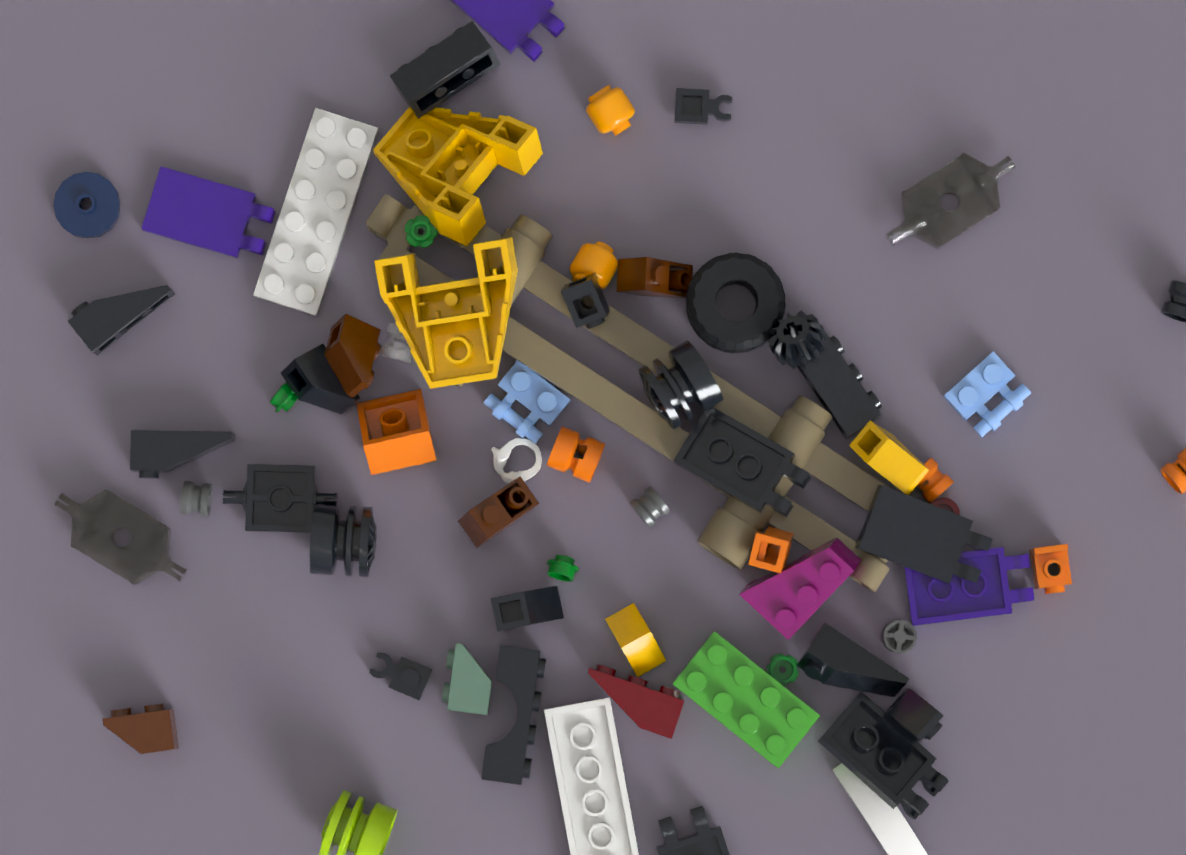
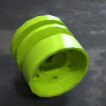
M343 790L340 798L332 805L321 833L319 855H330L334 845L339 847L336 855H346L348 851L354 852V855H383L398 810L377 802L369 815L364 814L365 798L359 796L354 808H348L352 793Z

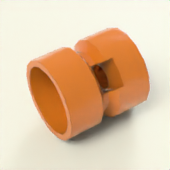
M562 426L546 466L563 473L569 469L572 471L573 477L590 483L606 443L591 437L583 440L580 438L579 432ZM576 451L584 455L583 459L574 458Z

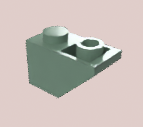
M456 643L455 650H448L446 669H451L452 675L451 683L444 682L442 702L448 703L447 710L488 715L492 680L466 646Z

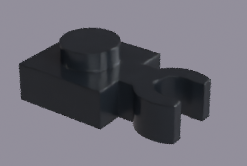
M676 88L674 123L707 125L708 115L714 116L721 122L730 121L731 114L721 113L718 107L722 103H732V97L720 95L715 100L709 99V90Z
M377 653L376 657L386 662V668L382 672L370 669L369 673L376 678H385L387 676L392 678L389 688L420 700L433 669L402 656L398 665H396L389 655Z

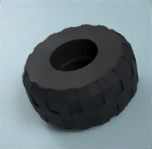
M735 252L710 259L695 273L687 290L686 312L694 332L707 345L728 353H744L765 344L771 339L769 330L777 327L776 319L783 320L785 314V292L779 276H777L770 265L750 254ZM736 284L750 290L756 303L755 312L745 321L739 322L730 321L721 316L716 308L715 300L717 293L722 288Z

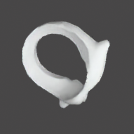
M515 438L507 442L500 449L491 448L494 468L507 484L518 477H521L525 482L535 476L541 469V452L539 447L530 440ZM525 445L533 450L535 464L532 468L518 472L511 471L509 473L503 471V467L507 463L506 461L514 447Z

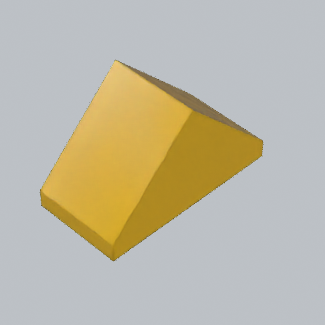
M634 603L605 619L637 677L666 662L655 638Z

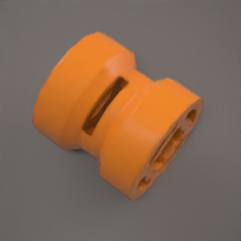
M1186 448L1177 455L1176 461L1167 463L1160 469L1165 480L1179 494H1183L1186 491Z
M932 457L924 463L929 471L916 486L923 491V497L929 504L954 483L948 474L940 472L938 463Z

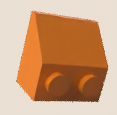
M421 389L356 403L363 447L371 475L436 461L432 434Z

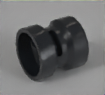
M1171 281L1168 290L1171 300L1164 302L1161 313L1169 318L1186 323V283Z

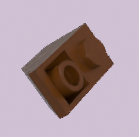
M651 257L618 259L616 292L638 296L686 299L687 290L692 280L693 265Z
M345 314L331 327L324 355L346 395L353 398L363 388L367 389L372 383L374 371L371 369L373 361L380 352L381 344L378 343L381 329Z
M518 477L470 509L458 522L476 548H478L536 507L539 502L523 479Z
M164 703L144 706L145 713L132 714L131 708L112 710L110 718H103V725L140 754L179 749L174 709L165 710Z

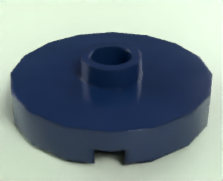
M91 172L73 174L62 182L55 193L53 203L55 216L61 226L76 237L94 238L102 236L112 229L119 218V193L113 184L100 174ZM85 199L92 201V206L88 210L81 208V203Z

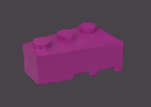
M835 538L787 564L781 573L771 572L758 580L756 579L748 583L739 595L789 640L854 572L862 560L841 540Z

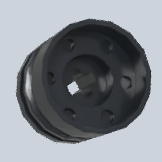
M688 340L668 352L673 367L667 369L658 358L653 360L652 363L658 374L656 377L646 365L638 369L644 386L643 390L657 414L673 430L682 425L676 413L677 410L680 411L687 421L693 419L689 403L692 401L705 412L724 400L710 370L695 347Z
M315 504L310 540L311 574L333 575L337 560L344 561L346 576H352L354 561L359 562V576H369L373 559H375L377 526L375 525L372 507L363 508L362 521L360 522L357 521L356 506H350L347 519L343 521L340 520L337 505Z

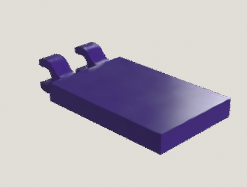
M450 0L507 52L511 54L518 47L533 62L538 59L543 51L540 45L528 37V34L539 23L555 38L565 29V24L558 17L550 13V10L555 6L551 0Z
M160 166L141 230L238 258L240 249L263 255L266 242L260 238L246 236V229L250 218L272 224L276 211H274V208L265 205L254 204L257 196L255 193Z
M1004 547L991 548L989 551L961 552L958 562L981 570L977 583L953 575L950 584L904 567L913 626L1011 614V603L1034 601L1033 587L1009 590L1007 570L1030 567L1028 554L1005 557Z

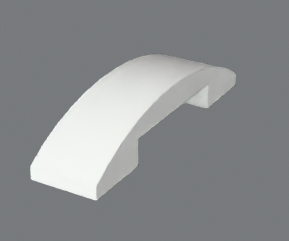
M842 763L832 769L887 855H928L897 806L894 809L891 808Z

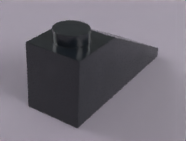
M168 285L94 300L90 304L86 301L71 312L73 317L68 320V323L91 352L99 355L175 295V293Z
M131 430L130 470L139 472V478L159 479V473L173 471L235 441V434L233 432Z
M826 623L823 624L813 637L796 665L808 677L818 680L825 685L895 697L909 680L908 677Z

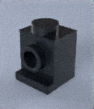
M596 272L564 285L561 294L576 328L586 325L587 329H590L606 321L604 317L609 314L610 308L598 283ZM583 297H592L594 305H585Z

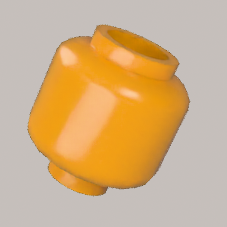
M607 85L588 98L589 104L586 107V113L598 132L606 134L612 131L616 136L631 126L629 119L635 114V108L620 87L611 88L610 85Z
M599 241L595 244H583L569 267L570 274L573 277L572 281L596 272L601 290H604L618 269V260L613 255V249L606 243Z

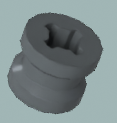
M185 481L181 494V514L198 512L201 516L208 517L212 503V484L204 483L202 486H196L193 482Z
M651 486L645 490L644 496L640 499H633L629 503L649 528L655 525L656 519L659 516H666L671 512Z
M894 620L883 628L881 634L882 643L890 652L905 653L915 645L917 633L914 626L909 622Z

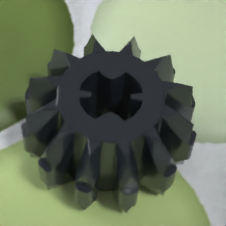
M800 310L796 316L788 312L787 319H776L777 327L769 330L771 338L769 340V347L782 365L788 363L794 369L799 363L807 367L808 360L811 358L819 360L818 352L826 349L824 341L826 339V332L813 314L806 315Z

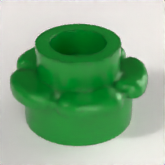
M418 215L414 220L410 219L405 225L406 240L411 246L426 248L433 244V238L437 236V229L427 216ZM419 229L424 230L422 235L418 234Z
M285 382L269 403L276 408L275 412H279L281 409L287 412L298 398L288 383Z
M556 555L555 559L547 561V565H549L547 575L559 581L572 582L575 573L579 572V567L574 565L575 560L565 555Z
M782 653L771 657L770 664L766 666V673L783 686H787L789 682H795L799 675V670L796 666L797 660L791 655L784 656ZM782 666L786 668L784 673H781L779 670Z

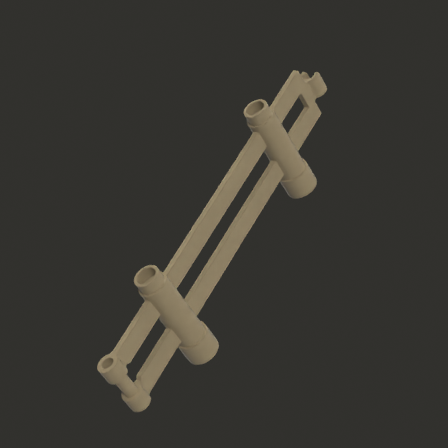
M385 194L367 219L366 225L371 233L388 243L379 259L412 254L408 251L411 245L406 240L407 233L404 229L410 219L414 220L416 216L424 215L416 204L412 209H409L393 197ZM520 214L513 226L507 228L503 235L484 225L468 246L443 236L474 257L473 244L512 237L518 272L511 306L521 290L525 289L573 320L561 294L564 285L573 281L541 261L546 254L544 250L553 238V235L534 220ZM415 255L420 286L454 281ZM583 297L585 305H594L592 297ZM608 305L610 312L604 317L606 321L596 327L587 329L640 365H646L656 375L658 374L652 363L656 358L667 369L673 367L668 354L674 348L673 346L610 305ZM511 317L508 318L502 351L674 462L675 457L690 435L688 432L680 427L673 430L656 411ZM711 372L724 399L713 406L714 408L793 452L795 458L791 462L792 464L807 471L814 478L869 512L878 485L888 486L821 443L825 436L824 430L832 419V415L813 401L799 395L792 407L786 409L783 415L779 416ZM457 384L455 386L461 388L463 384ZM784 476L774 492L792 502L791 504L794 507L787 518L767 505L759 513L705 482L728 497L722 508L718 507L697 539V543L738 570H742L750 558L756 532H763L767 524L774 528L794 533L793 540L809 551L838 538L862 560L849 577L874 593L890 570L886 566L888 560L855 548L856 541L786 497L794 483Z

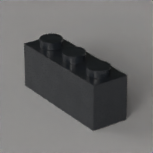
M471 21L464 27L455 30L452 35L437 45L428 48L411 62L402 65L390 77L403 99L419 119L499 66L500 62L491 45L474 22Z
M826 333V339L824 340L826 349L818 352L819 360L811 358L808 360L807 367L802 363H799L796 367L826 411L832 415V420L845 439L864 428L870 420L873 422L882 414L878 409L882 405L872 391L867 393L861 385L860 381L863 380V377L853 363L850 365L846 363L841 355L845 351L834 335L829 338Z

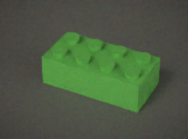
M715 631L712 632L672 683L778 769L820 717L818 713Z

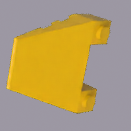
M409 107L373 149L375 156L422 213L428 217L441 235L465 246H468L486 224L480 200L473 194L494 168L500 165L525 176L543 154L536 127L510 116L499 115L498 119L482 117L479 112L470 111L468 115L452 113L451 109L438 107L419 119Z
M512 237L473 244L478 277L420 286L415 253L374 261L380 295L384 303L388 305L396 321L395 323L405 337L411 349L410 352L430 389L497 378L518 272Z

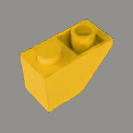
M871 420L849 445L869 466L906 495L913 491L929 471L892 433Z

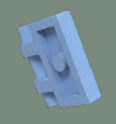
M993 351L943 397L965 421L976 413L981 418V421L973 429L980 437H983L990 430L995 431L1001 425L1000 421L1012 410L1017 411L1023 406L1022 401L1031 392L1024 384H1021L1014 391L1009 389L1006 384L1015 377V374ZM998 393L1003 401L992 411L988 410L984 404Z
M516 361L498 384L508 394L501 401L491 393L483 404L493 411L492 415L498 420L503 418L517 429L515 433L521 438L526 436L536 444L543 436V433L534 427L537 421L541 419L548 426H551L568 405L570 399L536 372ZM515 401H518L531 411L526 419L510 408Z

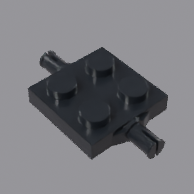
M247 464V482L243 491L223 490V496H236V498H223V504H243L246 513L245 531L311 533L315 504L337 505V501L324 499L338 498L337 493H318L315 486V466Z

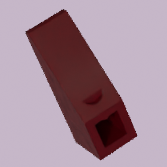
M597 664L596 670L589 668L588 674L639 728L672 739L685 701L678 698L679 691L662 685L659 692L647 688V680L629 675L627 681L615 677L617 670Z

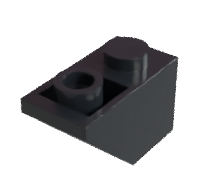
M324 344L295 358L281 372V375L300 401L343 414L360 399L358 394L353 398L346 395L324 355L326 350Z
M558 586L491 598L498 632L564 618Z
M906 688L885 712L918 741H922L923 738L930 740L943 726L939 721L944 715L911 688Z

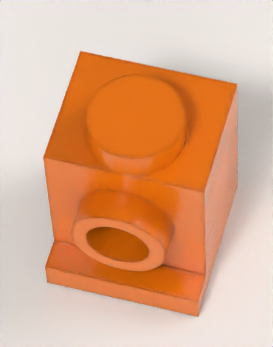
M769 526L764 533L757 531L748 565L781 573L787 564L794 533Z
M1068 544L1030 549L1035 589L1044 588L1045 594L1065 592L1064 585L1072 584ZM1051 563H1055L1059 567V572L1056 576L1048 573L1047 568Z

